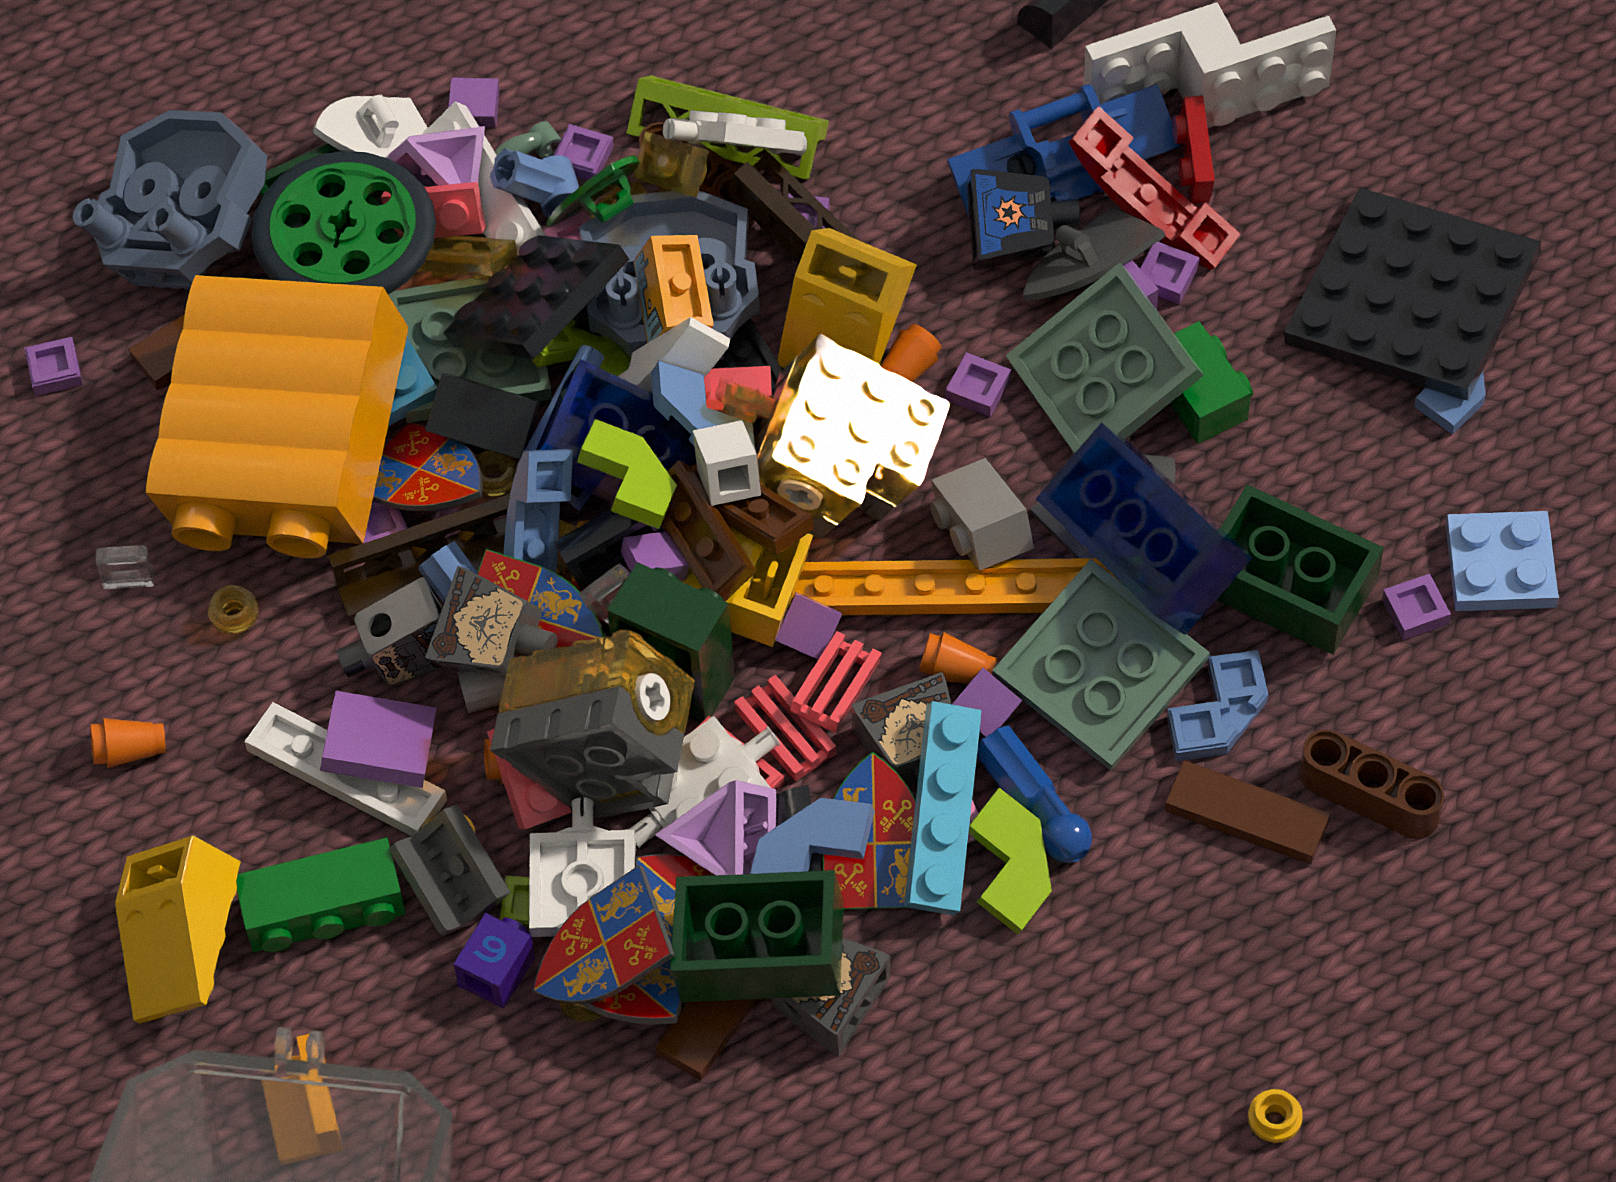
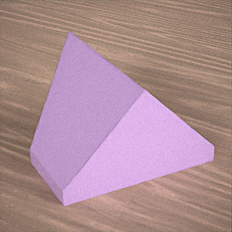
M485 126L408 136L385 158L406 168L424 187L478 182Z
M738 780L731 781L655 835L714 875L750 874L758 839L776 828V789Z

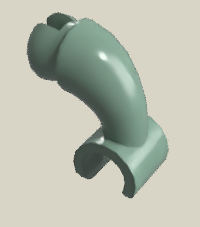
M543 121L534 125L528 133L506 140L494 152L498 155L506 148L528 154L535 150L539 157L543 159L554 155L550 144L559 143L562 139L549 122Z

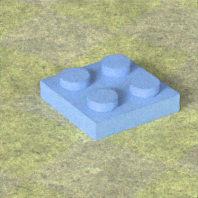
M1548 511L1447 514L1445 526L1455 611L1557 607L1559 596Z

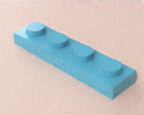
M931 701L926 706L904 907L953 916L960 912L982 710Z

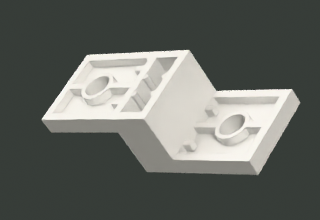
M1218 2L1086 45L1084 85L1090 84L1093 87L1100 104L1158 84L1162 95L1176 88L1182 99L1187 96L1203 95L1207 127L1215 125L1224 126L1236 118L1257 111H1268L1280 103L1301 96H1313L1321 90L1330 86L1336 28L1328 15L1240 44Z

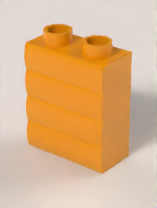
M195 275L187 299L183 330L174 356L171 384L165 397L158 440L151 457L146 484V494L172 524L171 534L174 539L196 549L223 551L231 547L233 534L267 537L266 543L272 549L299 558H319L324 556L328 541L364 543L409 328L384 287Z

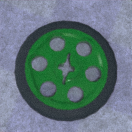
M340 151L321 154L300 162L282 174L265 192L255 212L251 234L254 254L262 270L271 280L384 287L389 295L408 282L423 265L433 245L436 219L433 203L425 187L406 168L388 158L368 152ZM328 183H339L345 187L340 195L333 198L323 197L319 194V190ZM381 190L391 194L390 200L383 205L374 206L365 201L367 196L374 191ZM293 213H304L310 217L308 223L299 228H291L284 224L285 219ZM350 215L352 227H346L344 233L340 234L338 243L336 229H342ZM389 228H396L404 233L402 239L393 244L382 243L377 238L381 232ZM305 251H316L322 255L321 260L312 266H302L296 262L297 257ZM352 259H363L369 263L368 268L360 274L353 275L343 270L344 265Z

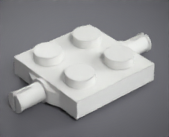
M690 110L689 120L670 118L663 125V135L666 139L688 141L690 144H698L701 141L742 147L765 148L772 154L792 153L796 155H803L807 148L804 132L785 130L786 120L752 118L740 114Z
M712 716L686 735L683 740L678 772L674 773L669 803L649 808L651 813L630 829H627L635 830L636 846L640 848L654 837L656 833L731 781L738 780L771 788L761 776L756 763L757 760L776 746L781 745L771 729L767 726L765 730L743 745L739 740L731 737L715 716Z
M584 797L583 816L580 798L572 800V827L555 833H530L529 929L531 937L555 936L566 919L580 905L636 867L635 830L608 831L593 826L594 801L590 798Z

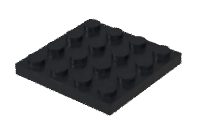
M1360 187L1284 331L1285 344L1468 401L1541 254V241Z

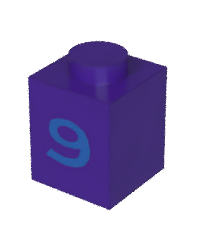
M485 913L453 963L458 986L504 1009L535 959L532 937L529 931L519 922L507 917L499 920Z

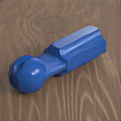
M1009 725L997 728L989 736L982 739L978 744L977 758L1004 792L1040 819L1046 854L1056 862L1073 863L1083 859L1089 852L1092 844L1093 835L1088 822L1078 814L1069 811L1056 794L1053 782Z

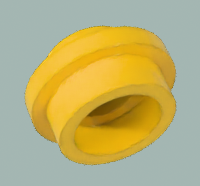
M1280 1089L1267 1090L1257 1095L1251 1102L1248 1112V1121L1252 1131L1259 1138L1273 1143L1284 1142L1294 1137L1301 1127L1303 1118L1302 1108L1296 1098ZM1277 1112L1285 1120L1281 1124H1272L1266 1120L1265 1116L1268 1113Z

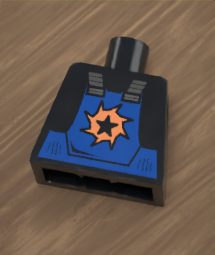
M972 169L966 180L973 270H982L1046 255L1054 245L1053 230H1058L1063 225L1079 229L1080 212L1078 200L1051 201L1049 178L982 169Z

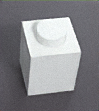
M742 420L693 430L697 472L711 506L761 495L757 454Z

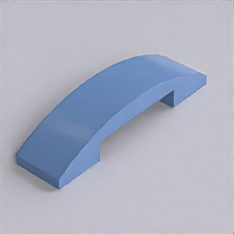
M573 450L523 451L509 498L504 555L541 566L557 574L558 549L554 541L559 538L560 501H571Z

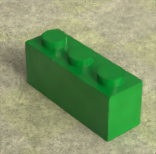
M388 837L240 873L236 879L238 898L252 952L262 950L277 952L288 948L294 942L314 937L317 939H330L340 935L347 929L363 925L372 927L382 926L393 921L395 917L406 915Z

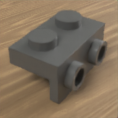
M458 804L443 809L418 833L399 840L390 847L391 854L441 935H446L478 922L485 913H488L511 893Z

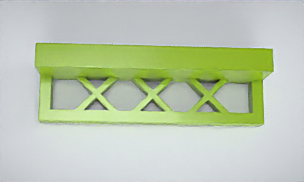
M655 76L638 78L627 134L639 137L645 128L641 124L647 100L662 103L669 116L675 119H688L690 110L740 114L752 118L761 117L786 120L785 130L804 132L807 140V148L801 157L800 166L783 162L779 154H770L794 177L809 179L817 142L825 139L829 120ZM675 107L689 111L679 116ZM700 141V143L725 159L744 164L748 162L751 166L762 158V156L757 154L765 150V148H755L746 153L738 151L734 145L725 144L726 147L710 142Z

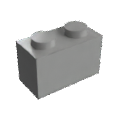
M986 458L931 480L935 500L930 502V509L937 526L941 530L945 528L949 530L952 542L959 555L967 554L979 571L1034 549L1026 508Z

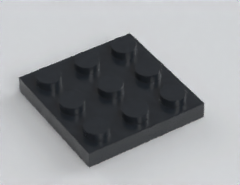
M542 235L532 237L522 244L518 250L519 255L505 269L499 270L488 279L486 283L487 288L474 301L465 304L456 312L455 320L443 333L453 347L534 359L630 260L618 244Z

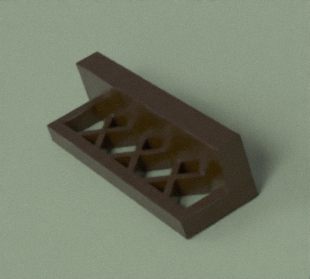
M769 152L753 166L746 162L733 174L726 193L739 206L747 208L748 215L798 264L800 263L811 230L822 229V225L825 228H830L858 240ZM767 171L780 183L781 194L761 175L763 172ZM788 192H789L794 198H788ZM797 209H806L814 217L815 227Z
M510 494L328 555L335 586L350 625H355L354 617L361 610L413 581L424 577L418 570L419 566L438 550L454 541L477 572L486 549L504 554L507 517L496 521L493 520L507 514ZM461 530V531H460L459 533H457V534H454V535L449 536V537H445V536H446L447 534H449V533H452V532ZM413 546L410 550L398 553L402 549ZM365 563L363 566L344 572L346 568Z

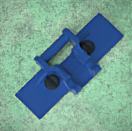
M1087 84L1079 87V93L1022 112L1020 109L1009 112V122L1014 134L1013 136L946 160L968 218L966 180L972 169L1047 177L1050 183L1051 201L1078 200L1097 192H1104L1086 171L1072 150L1069 141L1074 134L1050 143L1048 140L1036 143L1030 131L1081 112L1080 115L1084 123L1092 111L1099 106L1134 137L1128 146L1143 160L1180 148L1181 144H1175L1173 123L1158 84L1100 104L1093 87Z

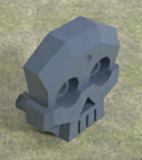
M168 110L121 135L109 190L100 193L98 201L95 199L91 201L89 198L81 201L73 212V221L78 227L83 228L94 237L103 265L133 285L152 287L153 285L159 288H167L168 286L172 289L184 288L185 290H190L195 275L205 276L207 268L213 262L227 253L240 251L252 222V218L247 212L265 183L267 155L241 128L221 112Z
M697 189L631 195L634 201L633 206L607 222L601 223L595 216L579 227L580 240L618 244L630 259L587 303L590 332L599 333L614 341L630 356H632V352L647 344L637 280L636 277L628 274L635 272L634 259L650 236L698 235L703 265H711L706 270L704 269L714 325L712 329L731 340L740 326L752 316L760 314L755 263L747 260L749 233L747 208Z

